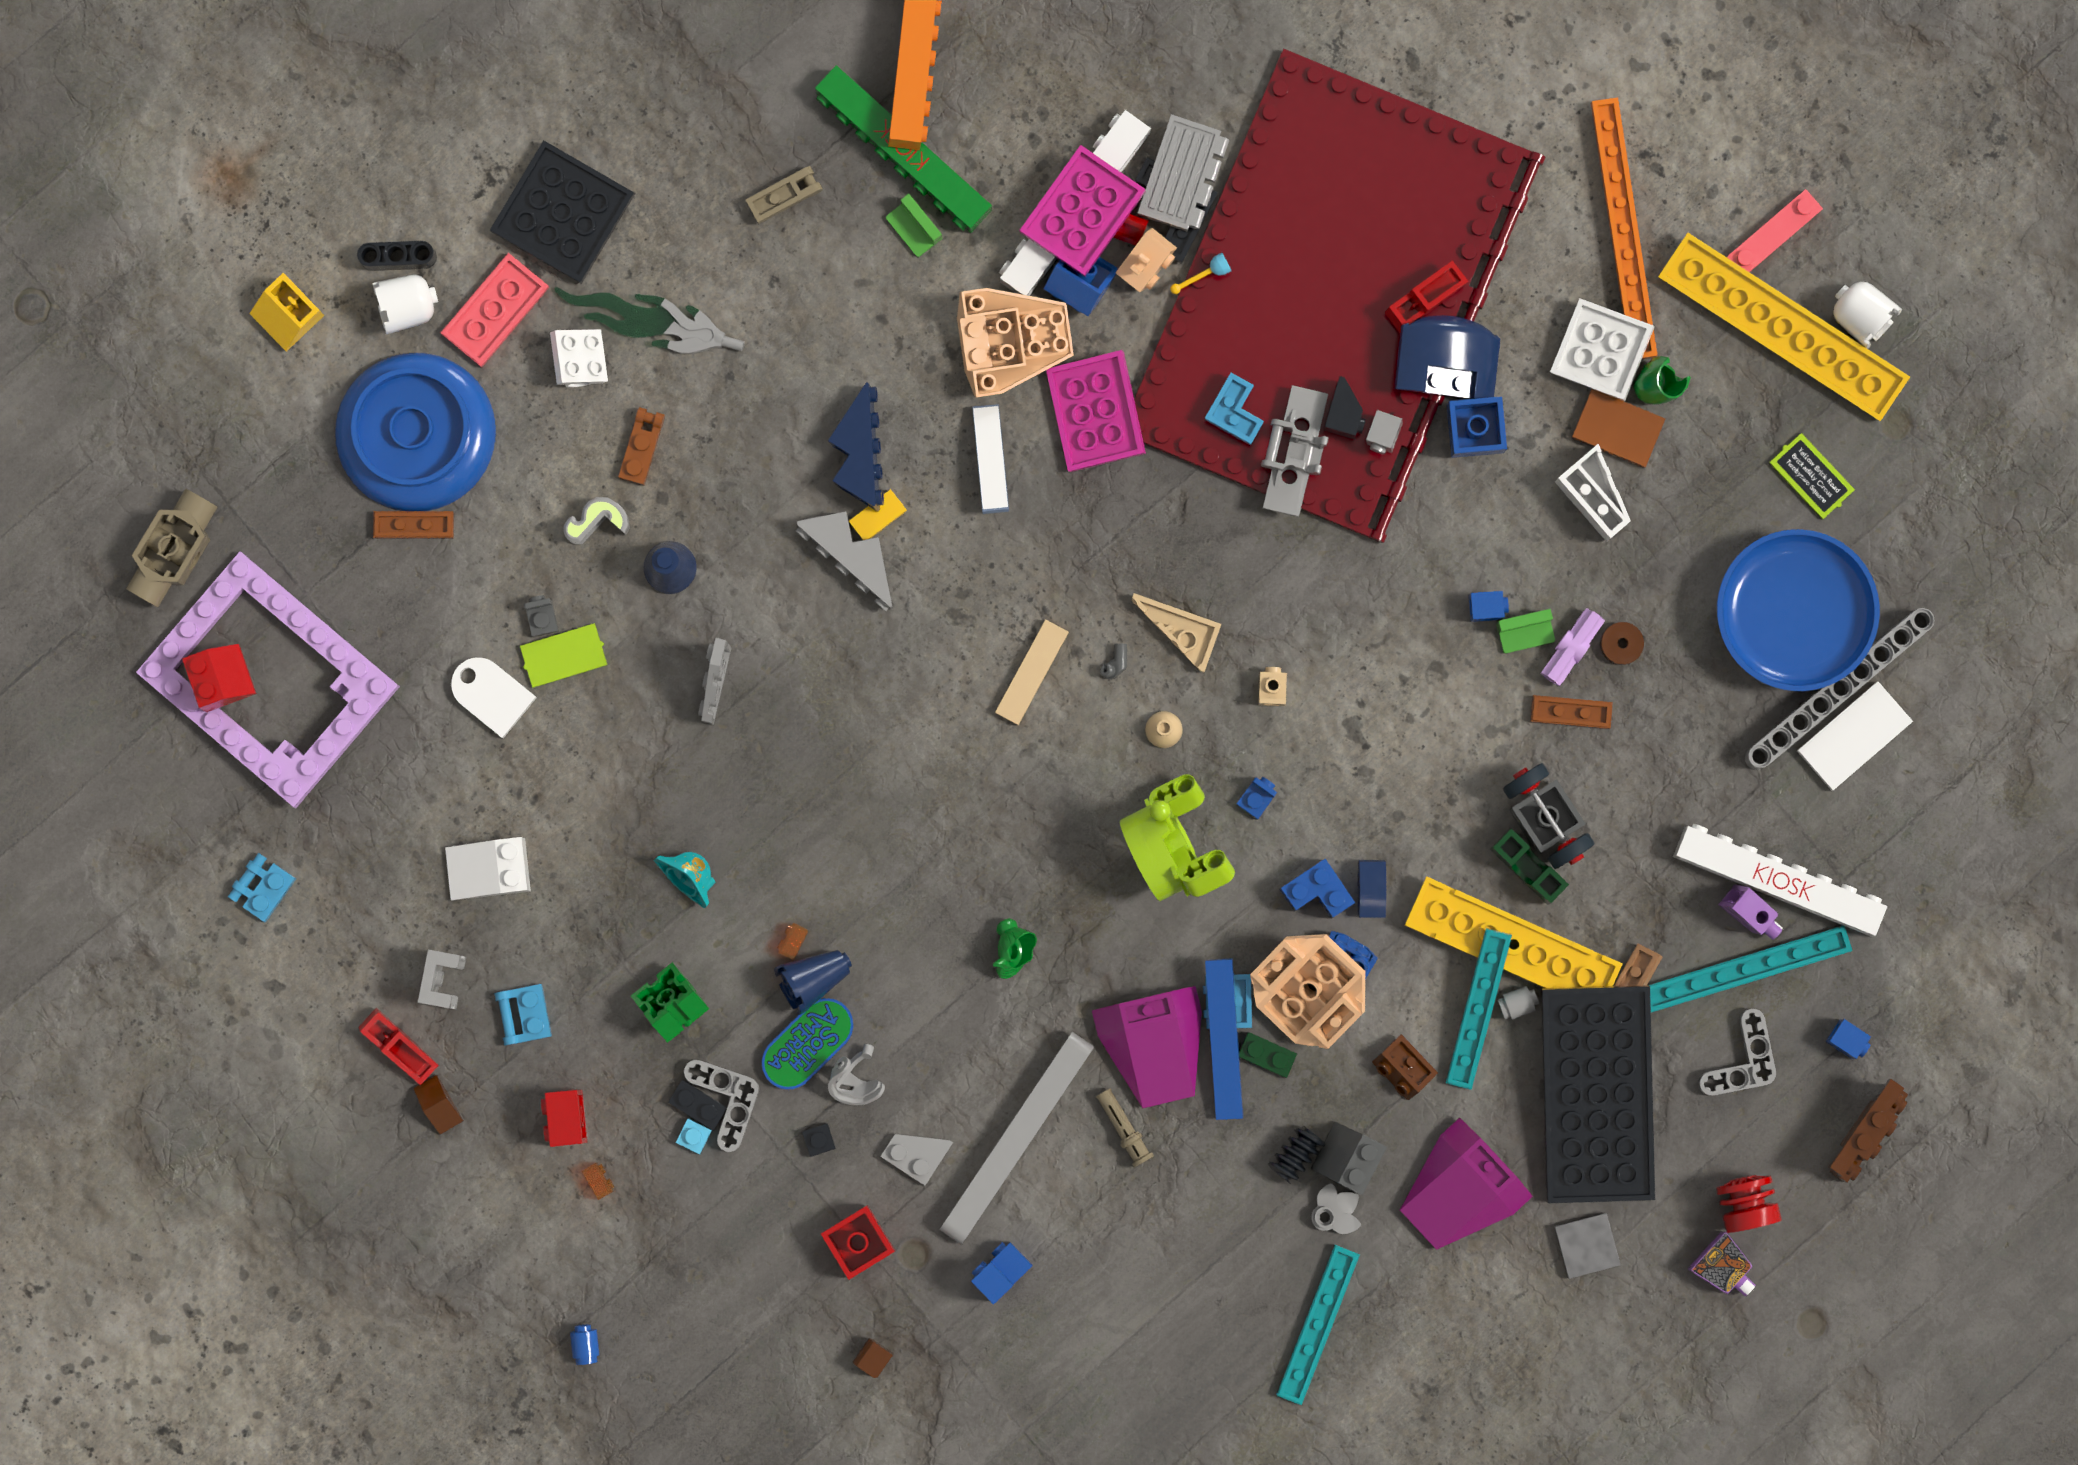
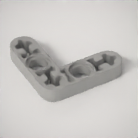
M1747 1009L1739 1018L1748 1064L1703 1073L1698 1080V1087L1703 1094L1719 1095L1768 1085L1774 1081L1776 1068L1765 1017L1760 1010ZM1750 1013L1754 1017L1759 1018V1022L1755 1023L1756 1031L1762 1030L1763 1035H1753L1748 1038L1747 1032H1753L1751 1024H1746L1745 1019L1749 1018ZM1755 1039H1760L1765 1044V1050L1760 1055L1754 1054L1750 1049V1045ZM1767 1056L1768 1062H1762L1764 1069L1770 1071V1075H1767L1766 1080L1763 1081L1762 1077H1757L1756 1072L1760 1071L1759 1062L1754 1064L1753 1059H1762ZM1733 1071H1740L1744 1075V1082L1740 1086H1734L1730 1082V1075ZM1720 1073H1725L1724 1081L1728 1087L1727 1089H1723L1724 1084L1715 1085L1714 1091L1704 1086V1082L1708 1081V1076H1711L1712 1080L1722 1079Z
M690 1061L684 1068L685 1078L690 1083L731 1096L717 1142L718 1146L726 1152L737 1150L744 1138L759 1093L758 1083L751 1077L704 1061ZM699 1064L701 1065L700 1070L709 1073V1067L714 1069L710 1075L709 1085L704 1083L707 1079L705 1077L698 1076L696 1080L692 1079L693 1074L689 1072L690 1067L695 1068ZM718 1073H725L729 1077V1084L725 1088H718L714 1083V1078ZM747 1081L751 1082V1088L754 1089V1093H748L745 1100L751 1101L749 1107L744 1103L734 1102L736 1096L739 1099L742 1098L743 1091L740 1090V1085H745ZM742 1107L745 1110L746 1117L742 1122H735L731 1118L733 1108ZM727 1122L733 1126H742L741 1132L735 1130L733 1135L737 1143L731 1144L729 1148L725 1146L726 1142L722 1140L723 1135L728 1136L731 1128H726Z

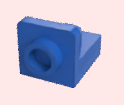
M1255 777L1236 805L1258 820L1277 794L1273 790L1275 785L1265 777H1262L1260 780Z

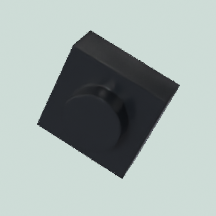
M828 1123L802 1132L810 1157L836 1149Z

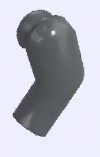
M1114 644V658L1101 666V675L1109 680L1116 678L1126 670L1127 644Z

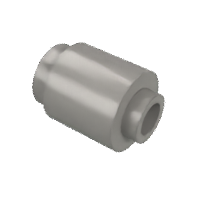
M1527 986L1503 994V998L1497 999L1504 1019L1511 1017L1512 1020L1535 1012V1005L1539 1004L1534 989L1529 991Z

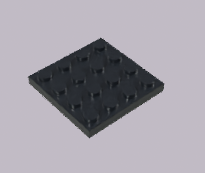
M543 140L490 231L582 284L635 193Z

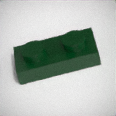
M1248 1032L1239 1052L1240 1058L1285 1078L1288 1077L1297 1053Z

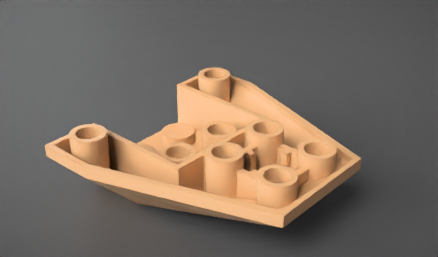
M989 288L960 292L957 322L964 371L975 397L1002 394L1074 356L1066 303Z

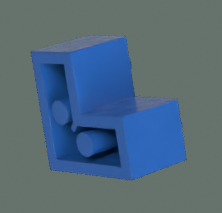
M1326 859L1279 889L1294 911L1317 897L1331 919L1355 903Z
M1002 1242L991 1253L994 1258L988 1264L982 1261L972 1271L975 1277L971 1282L993 1305L1033 1266L1011 1242L1007 1245Z

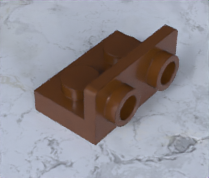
M1402 1034L1372 1061L1377 1071L1386 1077L1395 1086L1397 1093L1407 1100L1418 1094L1438 1074Z

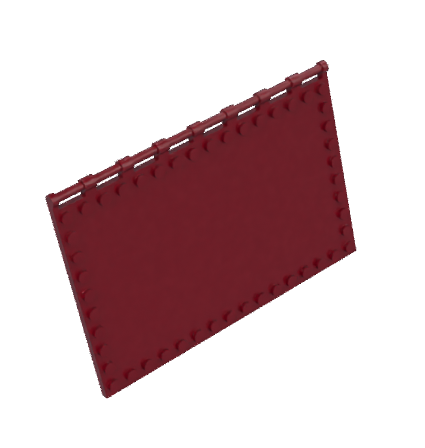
M1283 48L1185 281L1210 268L1211 260L1220 253H1223L1232 271L1225 275H1216L1212 272L1181 289L1134 399L1143 443L1266 495L1272 469L1262 467L1261 462L1266 457L1273 428L1271 425L1272 419L1284 421L1292 385L1326 393L1328 397L1318 437L1326 436L1329 439L1327 446L1323 448L1320 465L1322 466L1320 475H1309L1301 510L1377 542L1384 543L1387 537L1385 532L1398 502L1402 501L1407 487L1405 485L1418 454L1422 453L1427 442L1426 435L1438 406H1441L1445 399L1444 395L1394 389L1400 333L1384 312L1389 306L1408 294L1414 287L1453 260L1469 282L1424 317L1438 315L1457 316L1463 302L1469 305L1464 318L1474 321L1479 309H1482L1488 296V293H1486L1499 261H1503L1508 249V239L1519 213L1524 211L1529 199L1527 197L1539 166L1543 165L1546 157ZM1522 159L1529 161V165L1518 191L1513 192L1509 189ZM1503 206L1510 210L1497 240H1493L1489 237ZM1483 254L1488 256L1489 260L1477 288L1470 287V282ZM1230 373L1254 385L1242 409L1263 420L1264 423L1251 445L1204 420ZM1340 376L1345 377L1363 409L1361 417L1366 419L1362 434L1356 433L1354 439L1324 431ZM1421 399L1427 400L1429 403L1416 433L1408 431ZM1377 410L1402 418L1403 424L1392 453L1386 451L1385 454H1380L1370 450V445H1367L1366 438ZM1297 419L1294 422L1298 430L1308 431L1309 423L1305 419ZM1282 432L1275 462L1284 464L1291 432ZM1401 447L1408 449V453L1396 481L1389 480L1388 477ZM1285 470L1282 473V480L1286 484H1293L1297 480V475L1293 470ZM1383 495L1388 500L1376 529L1373 530L1368 528L1380 496Z

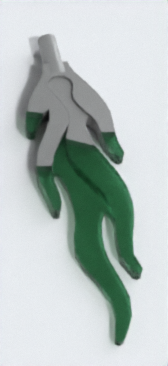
M558 287L555 288L556 293L563 300L574 306L602 307L620 314L625 320H616L598 312L587 313L584 315V318L586 320H597L624 336L646 338L672 335L682 339L681 341L655 340L652 342L653 347L665 348L681 354H694L714 348H722V346L738 351H743L745 341L725 336L726 334L716 328L704 313L690 305L686 306V310L693 316L695 321L688 319L673 303L658 296L635 294V298L638 301L655 304L658 307L644 308L632 305L611 293L575 296Z

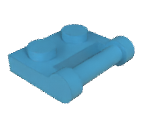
M542 984L494 993L495 1000L499 1002L505 1033L503 1038L504 1046L552 1037ZM511 998H517L523 1034L520 1035L515 1034L509 1003Z

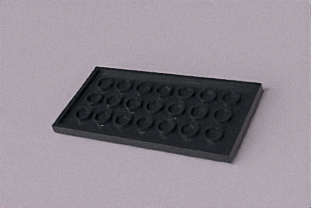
M1650 986L1541 989L1547 1203L1655 1200Z

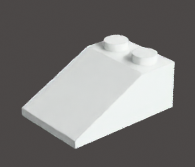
M525 838L499 839L445 847L451 901L531 891Z

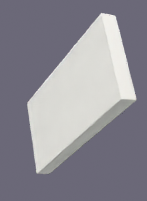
M1877 681L1800 747L1797 752L1829 789L1833 791L1913 721Z

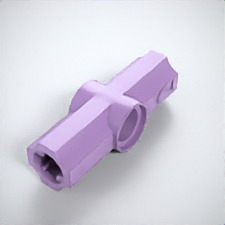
M1586 608L1576 620L1572 629L1568 630L1555 648L1556 652L1540 674L1550 682L1560 686L1573 666L1582 659L1590 647L1589 643L1605 620L1594 611Z

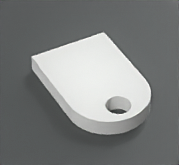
M471 658L464 661L457 667L452 677V691L456 700L502 738L508 734L537 698L498 665L485 658ZM466 669H473L476 674L475 680L469 684L464 683L461 679L462 672Z

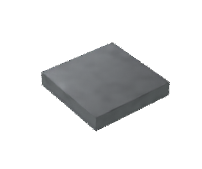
M1607 1213L1554 1226L1568 1279L1621 1265Z

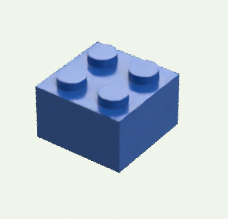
M1502 396L1448 402L1447 417L1451 458L1505 453L1507 442Z

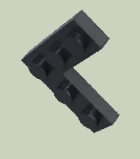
M1146 158L1135 180L1137 184L1145 188L1147 187L1155 163L1154 160ZM1212 190L1207 207L1196 205V208L1205 211L1200 228L1218 194L1214 190ZM1172 226L1170 227L1165 238L1177 247L1172 254L1175 256V261L1183 263L1199 229L1189 227L1188 231H1184Z

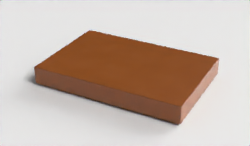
M1591 389L1571 438L1592 447L1599 444L1602 451L1645 468L1666 418Z

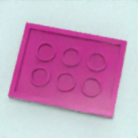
M1080 145L1019 231L1085 277L1142 198L1146 189Z
M1119 350L1046 370L1068 472L1146 454L1124 351Z

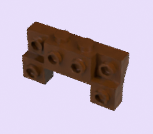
M1888 1079L1876 1100L1868 1103L1840 1145L1843 1148L1828 1166L1830 1169L1829 1173L1842 1182L1848 1183L1850 1179L1854 1181L1862 1170L1859 1166L1861 1162L1868 1161L1869 1158L1874 1159L1882 1148L1880 1142L1884 1136L1889 1137L1897 1126L1895 1123L1897 1115L1907 1105L1905 1098L1908 1094L1903 1091L1904 1088L1892 1079Z

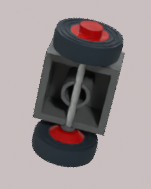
M1541 763L1531 770L1525 767L1514 774L1515 780L1504 786L1503 791L1509 799H1513L1519 794L1525 795L1530 792L1528 798L1509 809L1537 854L1542 853L1557 842L1561 844L1557 851L1548 858L1552 867L1558 869L1568 862L1570 865H1573L1584 858L1582 853L1590 849L1594 845V841L1588 833L1578 838L1569 839L1568 835L1586 823L1557 779L1539 791L1535 789L1539 786L1540 781L1549 775L1547 768Z

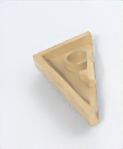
M1134 593L1131 601L1200 672L1204 673L1221 624Z

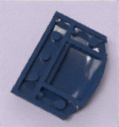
M1428 316L1419 318V320L1410 325L1405 323L1401 325L1394 389L1466 399L1494 397L1501 339L1483 325L1456 316Z

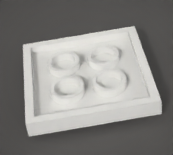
M1579 298L1550 373L1625 401L1654 326Z

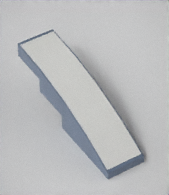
M999 404L974 406L972 408L983 514L1009 512Z

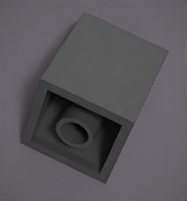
M1334 1122L1325 1140L1326 1145L1321 1148L1311 1170L1357 1194L1363 1195L1387 1147L1355 1130Z

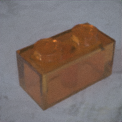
M795 923L789 924L785 931V934H787L785 940H781L777 947L780 949L778 953L795 960L809 930Z
M597 1162L582 1171L598 1200L614 1192L613 1188L615 1186L610 1178L607 1180L605 1176L606 1170L602 1164L599 1165Z

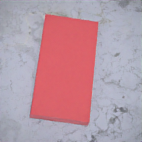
M508 253L442 330L441 334L482 368L550 287Z

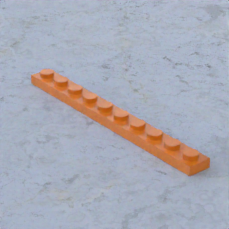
M1618 97L1592 101L1591 109L1622 311L1626 316L1653 325ZM1654 330L1642 359L1658 356Z

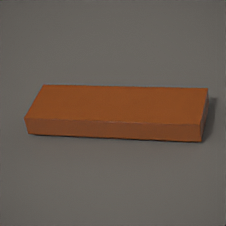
M374 511L373 538L454 539V512Z
M1533 695L1530 722L1611 729L1613 702Z

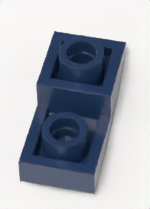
M1359 860L1357 881L1359 888L1358 916L1359 918H1386V861Z

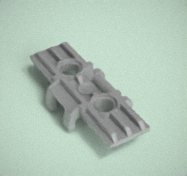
M1292 385L1284 421L1272 419L1271 425L1273 428L1266 457L1261 462L1262 467L1272 469L1263 509L1299 517L1309 475H1320L1322 468L1320 460L1323 448L1327 446L1329 439L1326 436L1318 437L1328 394ZM1297 419H1305L1309 423L1308 431L1298 430L1294 422ZM1287 431L1291 432L1285 462L1282 464L1275 461L1282 432ZM1285 470H1293L1296 473L1297 480L1293 484H1286L1282 480V473Z

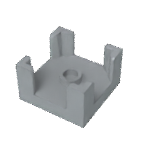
M428 950L418 1003L456 1009L458 1003L457 996L438 992L444 979L442 969L445 966L463 970L467 957Z

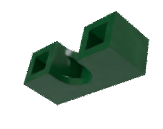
M1509 829L1490 848L1547 905L1551 904L1569 885L1551 866H1547L1531 851L1530 846L1512 829Z

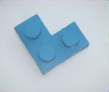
M1230 373L1204 420L1251 445L1264 423L1263 420L1242 409L1254 385Z

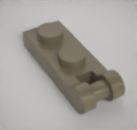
M811 166L801 169L746 199V203L758 225L823 190L820 182L815 181ZM804 181L807 187L800 191L796 183Z

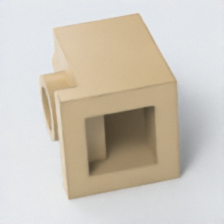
M1265 667V672L1259 673L1258 705H1286L1287 673H1281V668ZM1270 681L1277 682L1278 688L1276 690L1269 689L1268 683Z

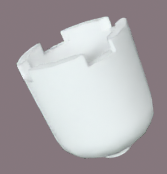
M407 275L372 283L374 293L378 299V309L386 334L424 324L432 318L434 313L433 303L438 302L434 287L429 288L426 280L421 276Z
M1857 282L1850 288L1845 285L1839 290L1835 296L1838 301L1834 306L1833 314L1836 321L1862 346L1868 349L1871 346L1869 341L1872 338L1877 341L1894 323L1891 320L1894 313L1899 315L1902 309L1872 284Z

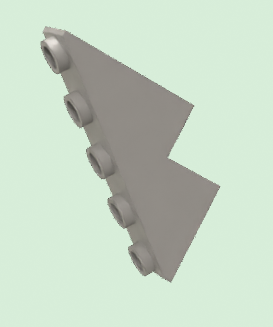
M847 512L797 521L798 528L795 531L804 540L808 541L811 538L817 544L815 549L826 559L831 556L838 562L835 567L842 574L847 576L850 573L856 578L857 581L854 584L865 594L869 591L877 597L874 602L885 612L888 609H893L879 537L853 542Z

